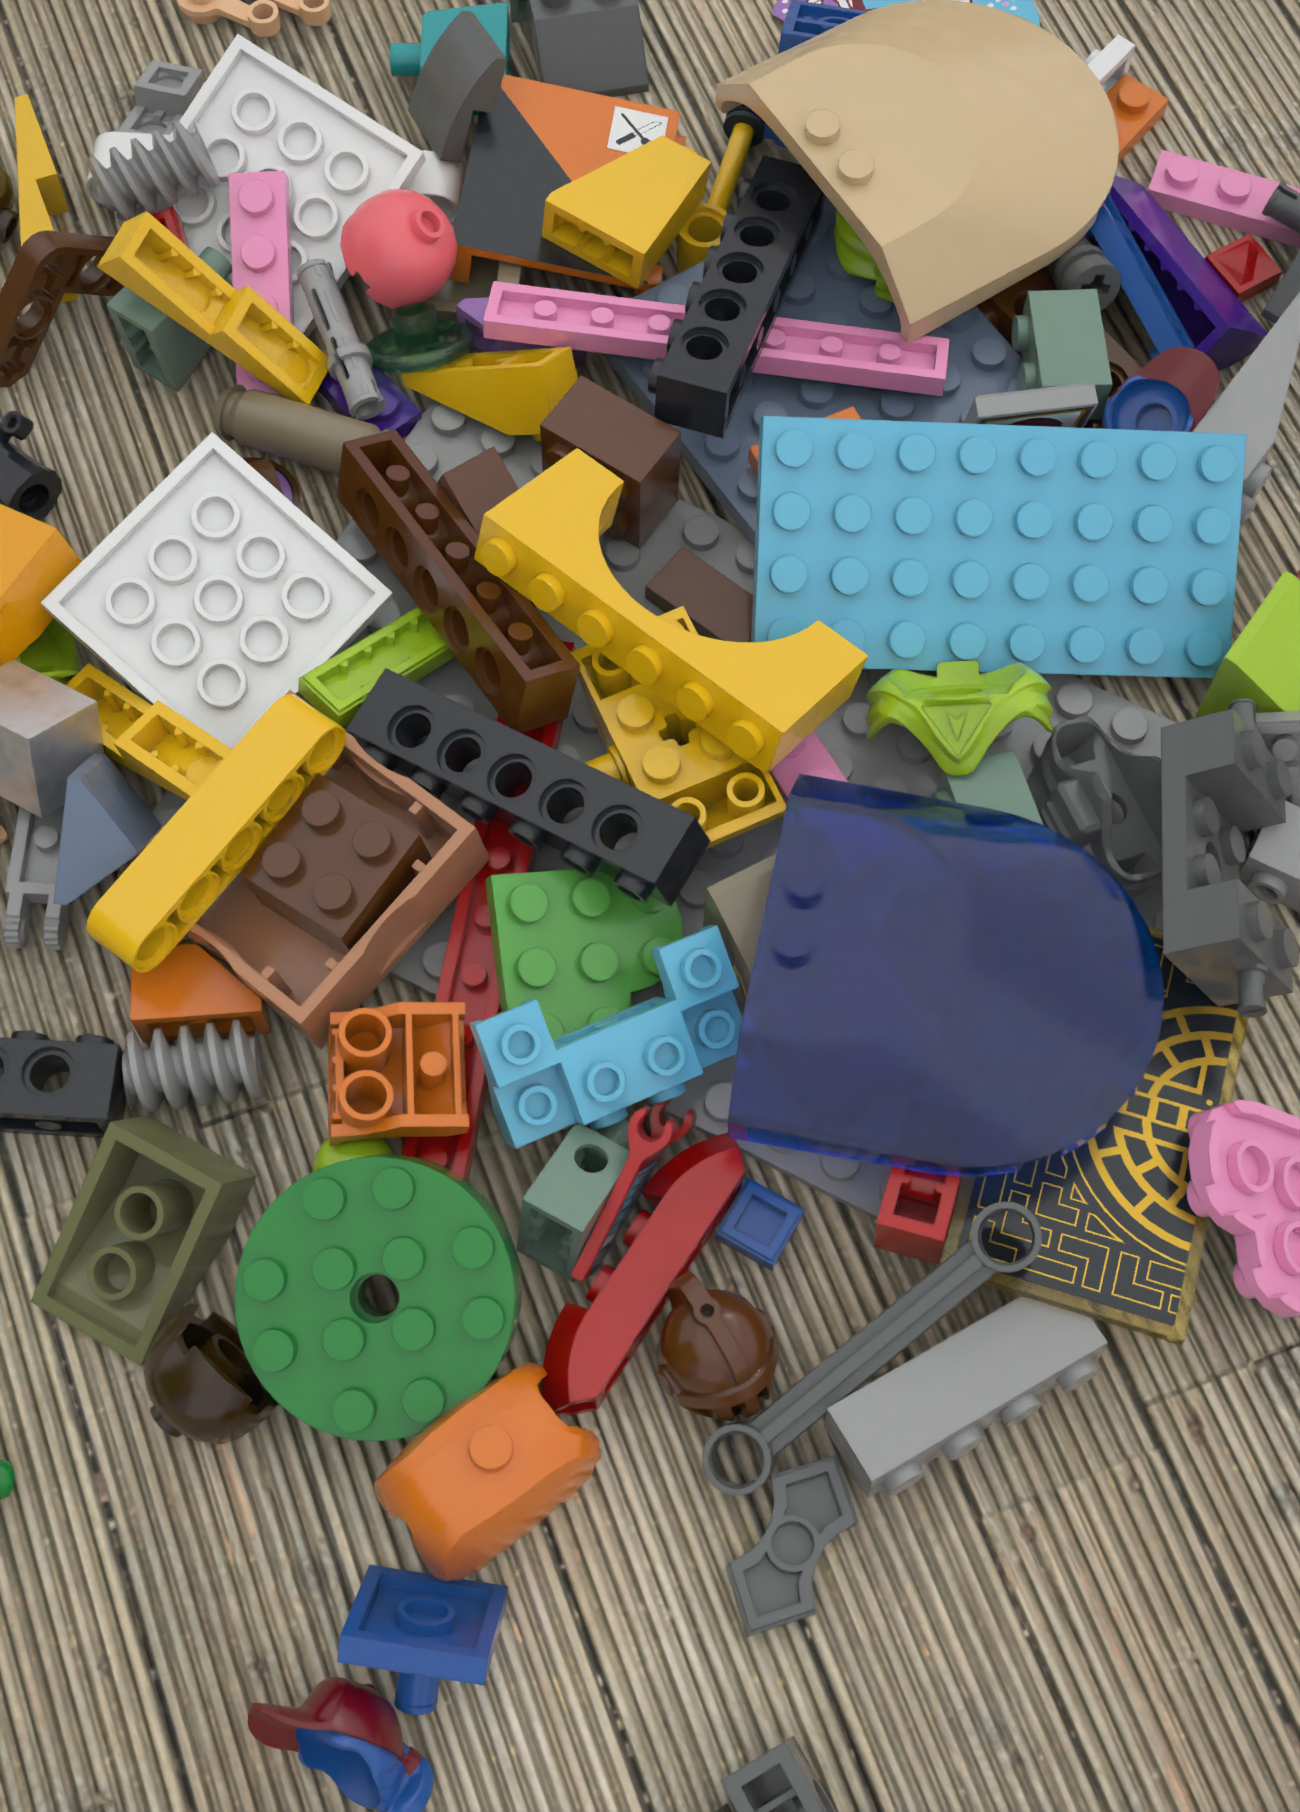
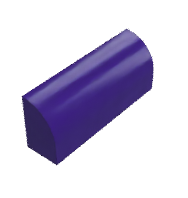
M1115 175L1110 196L1195 348L1208 355L1216 364L1218 371L1236 364L1254 352L1268 333L1145 187L1140 183ZM1096 239L1089 240L1092 245L1097 246L1101 250Z

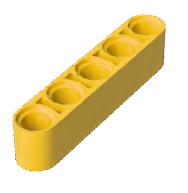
M286 694L280 697L100 898L87 919L86 931L88 935L139 973L149 972L157 967L253 858L317 773L324 776L333 766L345 746L346 730L296 695Z

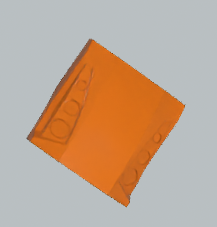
M396 1002L376 1008H358L348 1012H330L328 1033L329 1146H338L343 1141L362 1139L441 1137L468 1133L469 1114H467L464 1053L465 1002Z

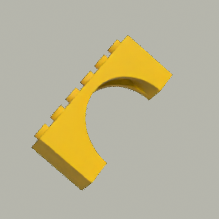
M578 448L483 515L474 559L764 774L770 772L850 698L868 658L866 653L819 620L808 628L785 638L764 642H731L688 632L660 619L645 609L614 578L605 562L599 543V537L612 525L624 481Z

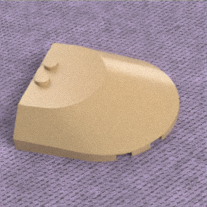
M919 0L877 8L856 16L716 84L715 105L722 113H726L741 104L752 109L774 131L858 235L876 262L888 286L900 318V334L907 343L917 340L1042 269L1070 250L1095 223L1099 209L1105 202L1107 195L1110 194L1118 165L1119 140L1114 112L1106 92L1088 65L1069 46L1038 25L1003 10L976 3L955 0Z

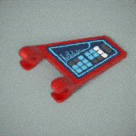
M671 1099L655 1103L651 1112L650 1108L645 1106L632 1115L628 1124L630 1155L570 1276L583 1282L599 1269L666 1148L688 1134L694 1127L697 1119L695 1110L689 1109L686 1112L683 1124L680 1127H677V1123L672 1119L668 1122L664 1119V1110L670 1104ZM649 1112L651 1137L646 1135L643 1130V1120Z

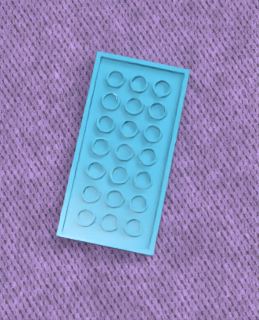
M761 416L751 642H764L785 638L808 628L819 620L868 655L863 669L937 671V664L939 662L976 660L979 663L980 672H991L1013 663H1022L1039 674L1214 678L1225 655L1231 648L1247 434Z

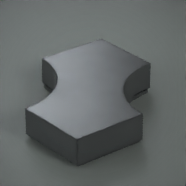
M836 1454L770 1475L772 1514L768 1528L761 1540L751 1551L730 1562L725 1567L747 1638L812 1617L816 1614L812 1583L817 1561L825 1547L836 1536L849 1528L857 1526L859 1523Z

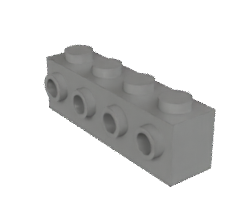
M1039 1285L831 1405L826 1410L824 1428L867 1498L884 1488L889 1496H894L918 1482L925 1475L921 1466L943 1453L948 1461H953L973 1450L984 1440L980 1432L1001 1419L1007 1427H1010L1029 1417L1042 1405L1038 1397L1060 1385L1063 1391L1067 1393L1089 1381L1099 1372L1096 1363L1108 1342L1076 1296Z

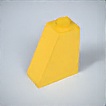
M662 135L551 192L545 200L541 236L632 287L639 289L703 200L711 161L698 155L693 149L682 146Z

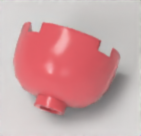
M388 189L360 204L342 226L340 242L345 266L353 277L358 272L363 281L370 286L365 293L374 301L394 310H413L440 292L454 271L458 245L454 228L444 211L429 197L414 190Z

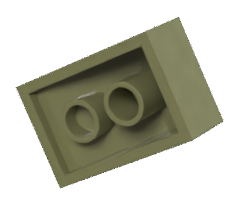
M149 1115L111 1121L30 1302L139 1366L144 1365L152 1341L163 1326L184 1307L230 1236L257 1175Z

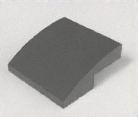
M462 10L434 45L419 74L408 107L409 113L438 158L445 161H461L473 110L494 113L507 63L504 54L474 13Z

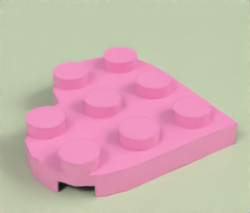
M1235 1100L1219 1104L1209 1110L1194 1113L1188 1122L1190 1138L1188 1159L1191 1180L1187 1186L1189 1206L1196 1215L1200 1217L1210 1216L1217 1226L1234 1235L1238 1261L1233 1269V1280L1238 1292L1247 1299L1256 1298L1264 1308L1279 1317L1300 1318V1118L1262 1103L1247 1100Z

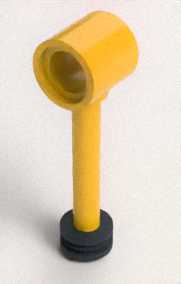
M744 104L728 111L723 130L729 142L707 204L698 205L677 235V268L680 273L705 260L711 245L720 246V235L724 218L749 147L759 145L764 139L765 122Z

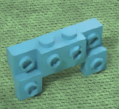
M707 925L700 928L701 931L667 945L651 948L665 998H651L553 1040L537 999H527L521 1002V1005L487 1019L469 1023L486 1073L492 1109L506 1145L517 1149L575 1123L582 1125L589 1123L591 1129L610 1126L628 1116L626 1107L646 1098L649 1099L651 1104L675 1098L687 1090L685 1081L704 1074L702 1068L753 1047L732 991L740 986L718 925Z

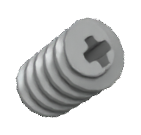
M178 120L172 122L174 141L171 142L157 129L151 131L153 149L150 151L137 138L131 139L132 158L128 160L116 147L110 148L111 167L107 169L94 155L88 157L90 172L97 190L115 223V210L125 220L137 216V201L150 214L155 213L158 210L156 193H159L171 206L178 202V184L192 197L198 195L199 175L212 188L220 185L215 166L195 123V132L190 133Z
M239 1019L232 1020L229 1037L221 1040L213 1022L206 1023L202 1042L195 1043L187 1025L180 1026L176 1045L170 1046L161 1028L153 1030L150 1047L144 1049L135 1031L127 1033L122 1056V1071L126 1099L132 1112L135 1109L137 1099H139L144 1110L148 1113L156 1112L160 1109L164 1094L172 1108L175 1110L182 1109L186 1106L190 1090L197 1104L201 1107L208 1106L212 1103L216 1086L227 1104L234 1103L238 1100L242 1083L251 1099L261 1100L264 1097V1067L259 1034L256 1030L254 1036L248 1037Z

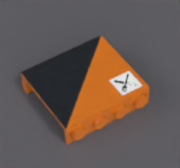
M504 74L494 113L479 111L453 227L458 245L455 268L449 279L469 283L474 257L478 256L635 289L634 297L660 284L664 265L656 264L640 288L636 289L543 238L541 235L545 200L551 192L662 135L685 146L686 137L676 135L680 111Z

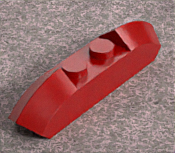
M732 1132L720 1134L696 1143L676 1155L655 1173L641 1193L656 1209L652 1214L643 1209L637 1215L623 1239V1244L628 1246L629 1249L616 1269L606 1264L596 1276L586 1294V1299L592 1302L590 1308L566 1302L548 1340L543 1361V1368L548 1375L542 1378L541 1382L542 1397L556 1415L572 1416L599 1409L670 1300L668 1295L670 1282L689 1271L742 1188L745 1170L739 1146Z

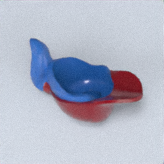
M1179 346L1161 352L1129 377L1112 394L1103 411V429L1193 432L1206 415L1218 392L1220 376L1216 364L1208 355L1191 347Z
M329 1677L322 1680L313 1689L300 1707L254 1702L250 1705L248 1710V1727L255 1739L272 1748L298 1752L301 1764L307 1768L322 1770L328 1774L343 1794L353 1802L379 1812H424L434 1783L431 1764L417 1750L403 1742L401 1725L393 1706L376 1691L375 1686L372 1684H360L341 1677Z

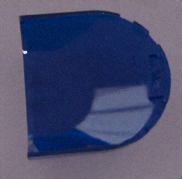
M799 774L788 797L739 1032L728 1115V1136L733 1139L957 1177L1013 1173L1021 1171L1022 1164L1039 1160L1057 1152L1060 1157L1069 1153L1103 1130L1108 1120L1122 1107L1130 1096L1132 1097L1135 1094L1149 1068L1159 1039L1164 1001L1162 971L1157 950L1145 920L1119 881L1099 861L1068 838L1037 822L990 808Z

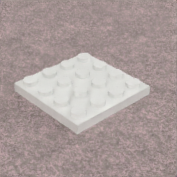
M237 34L179 121L190 133L195 132L194 123L196 124L219 176L220 185L212 188L199 175V194L192 197L178 184V202L172 206L181 218L190 250L199 256L206 247L214 248L225 256L232 265L228 173L285 171L289 181L294 326L308 338L316 327V323L304 290L297 279L298 269L307 261L325 259L326 263L328 261L331 263L333 274L340 290L350 276L340 247L342 226L355 212L357 207L372 196L388 189L407 190L426 159L424 152ZM173 131L167 139L169 142L174 141ZM156 193L158 209L156 212L171 207L159 193ZM137 201L136 214L140 215L146 212V210ZM118 212L115 218L120 226H122L127 220ZM231 272L225 281L233 287Z
M211 432L41 602V605L48 614L151 705L159 700L233 749L270 706L289 690L300 697L301 694L298 692L299 677L343 652L393 600V592L216 434Z

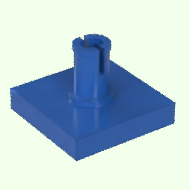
M369 1565L340 1634L337 1662L398 1672L394 1700L395 1707L411 1715L429 1714L436 1707L440 1679L485 1685L505 1613L508 1586L466 1579L445 1582L434 1577L432 1574Z

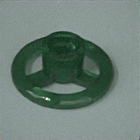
M420 302L393 309L390 312L393 328L376 335L366 346L372 355V367L374 369L388 373H413L438 368L460 359L472 349L475 343V334L470 326L456 320L437 319L435 305L429 302ZM439 336H448L457 339L454 342L440 340Z

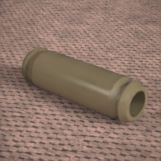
M236 385L225 389L220 394L214 409V426L226 441L235 439L240 445L339 475L343 442L391 431L390 429H384L381 432L374 424L257 389L246 390L243 385Z

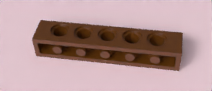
M396 429L343 442L337 489L338 500L507 726L523 733L568 718L580 664L529 599L502 579L490 573L474 559L479 535Z

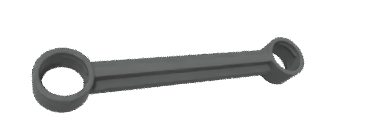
M1009 1201L997 1202L984 1208L973 1222L971 1239L750 1422L735 1421L716 1430L706 1441L702 1453V1466L709 1482L719 1491L733 1496L747 1495L757 1490L772 1475L776 1465V1455L826 1414L828 1407L850 1395L997 1272H1015L1030 1265L1037 1257L1042 1245L1041 1227L1033 1213L1026 1207ZM1002 1211L1017 1213L1027 1220L1031 1228L1032 1245L1030 1250L1024 1257L1015 1262H999L991 1258L984 1249L981 1238L982 1229L990 1216ZM741 1433L750 1436L760 1444L764 1454V1467L757 1476L758 1479L756 1481L752 1480L747 1484H737L729 1481L721 1474L722 1472L716 1460V1453L720 1442L725 1436Z

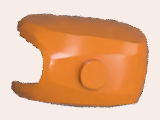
M527 1362L495 1379L481 1390L453 1406L416 1436L374 1482L378 1502L393 1519L400 1517L404 1520L412 1533L413 1545L431 1574L445 1582L451 1580L460 1581L469 1574L476 1573L484 1568L497 1554L504 1552L519 1538L528 1534L538 1523L552 1513L560 1503H565L589 1479L595 1465L601 1459L602 1450L599 1447L598 1437L586 1428L568 1426L557 1417L549 1404L541 1396L537 1385L542 1378L548 1375L542 1365Z

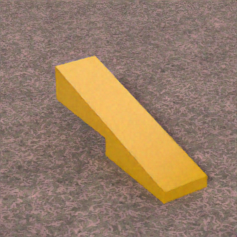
M28 94L14 97L21 246L31 235L39 231H54L49 217L69 211L56 169ZM64 293L60 304L78 299L77 294Z
M146 211L122 224L97 265L100 270L287 399L307 405L311 403L328 372L326 364L328 356L250 286L239 290L233 288L149 212Z
M90 663L65 684L97 701L105 755L186 801L232 750L159 700L151 705Z

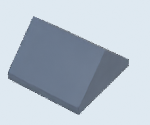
M93 753L67 777L53 904L68 905L138 855L161 826V823L105 754Z

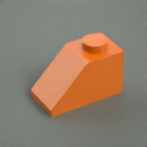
M181 940L169 955L149 972L139 973L131 968L130 1021L142 1042H151L153 1030L156 1028L162 1029L167 1041L177 1040L179 1029L182 1025L188 1026L193 1039L203 1038L206 1023L209 1022L214 1023L220 1037H228L232 1020L235 1019L240 1020L247 1035H254L256 1030L258 1034H271V1021L262 999L196 943L188 944Z

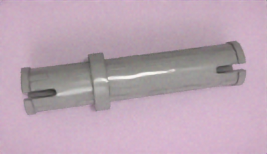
M325 259L307 261L301 265L296 275L304 290L315 323L328 353L326 364L330 376L339 381L351 417H356L358 420L373 418L384 410L386 403L371 370L373 358L370 350L365 344H361L348 308L333 274L331 263L329 261L326 263Z

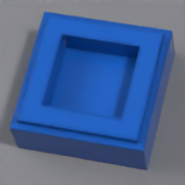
M747 1177L717 1229L715 1239L773 1271L803 1218L805 1209Z

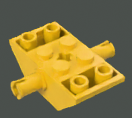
M684 606L657 616L678 628L698 635ZM586 645L570 652L580 664L578 678L599 735L607 751L603 755L584 762L585 764L695 816L711 841L706 849L788 815V808L769 772L764 774L750 762L735 754L731 748L697 723L685 717L678 709L647 686L636 681L628 672L595 648Z

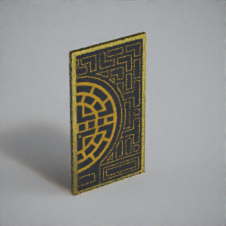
M1036 894V897L1049 898V897H1045V896H1041V895ZM1076 906L1075 1023L1070 1044L1053 1067L1037 1074L1036 1078L1029 1082L1000 1084L987 1080L939 1265L971 1239L973 1222L984 1208L1003 1201L1018 1203L1030 1210L1039 1222L1042 1231L1040 1251L1034 1261L1027 1267L1015 1272H997L984 1285L1162 1339L1168 1343L1182 1345L1186 1337L1209 1217L1196 1215L1187 1200V1186L1191 1180L1188 1159L1190 1145L1188 1122L1194 1113L1209 1110L1219 1104L1232 1101L1249 1017H1243L1237 1012L1238 1003L1218 1007L1163 954L1162 930ZM1002 1211L993 1214L986 1221L982 1229L981 1238L984 1249L991 1258L999 1262L1010 1263L1021 1259L1028 1253L1032 1245V1231L1027 1220L1014 1212Z

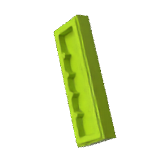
M416 607L299 677L298 692L318 711L344 727L352 721L385 668L416 682L456 656L421 609Z

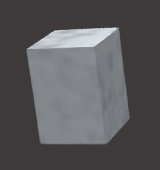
M13 659L0 666V796L43 818L65 804L67 777L93 753L104 754L98 706L96 700Z

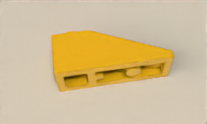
M571 346L435 355L401 374L403 385L509 436L533 435L534 441L541 442L540 424L578 380Z

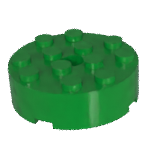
M396 1154L368 1155L336 1162L306 1175L288 1187L273 1201L253 1228L244 1247L235 1282L234 1303L239 1338L245 1356L263 1387L283 1408L304 1423L322 1432L358 1441H387L410 1437L423 1432L453 1406L484 1388L498 1369L513 1341L519 1321L522 1299L521 1270L512 1237L494 1206L483 1194L481 1195L468 1182L451 1172L450 1169L422 1158ZM373 1275H384L396 1285L399 1293V1302L392 1311L386 1312L375 1308L369 1302L368 1297L365 1296L368 1281Z

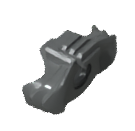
M1087 716L1060 722L1054 726L1051 737L1046 742L1042 755L1035 763L1027 783L1056 859H1061L1075 888L1086 895L1102 898H1133L1140 896L1149 886L1156 883L1162 877L1161 759L1157 756H1141L1122 750L1112 743L1092 718ZM1113 800L1119 804L1124 814L1123 822L1119 824H1111Z

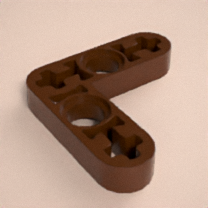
M46 230L31 235L23 243L0 292V387H10L26 376L35 360L64 293L115 296L125 287L97 267L114 237ZM95 257L92 264L85 271L80 273L85 264L91 258ZM33 302L29 310L17 319L21 310Z

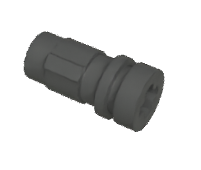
M1085 235L1064 255L1044 267L1053 277L1057 290L1097 289L1100 310L1105 309L1115 299L1120 290L1121 277L1119 271L1097 246L1089 242Z

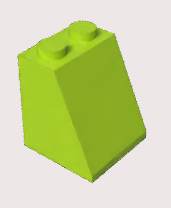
M1286 570L1283 572L1225 655L1195 717L1198 718L1228 710L1230 702L1240 698L1252 699L1254 704H1257L1256 713L1300 711V580L1295 575Z

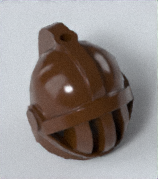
M689 1271L670 1282L668 1287L672 1310L662 1328L657 1344V1378L669 1396L672 1395L681 1407L693 1413L726 1421H734V1416L739 1414L744 1418H749L760 1411L758 1399L761 1396L765 1400H769L774 1386L773 1374L777 1366L779 1344L774 1334V1327L766 1313L762 1309L759 1310L757 1307H754L746 1298L728 1290L706 1289L695 1274Z

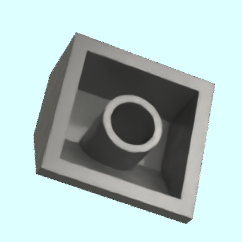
M526 0L527 30L540 82L609 97L649 92L638 0Z

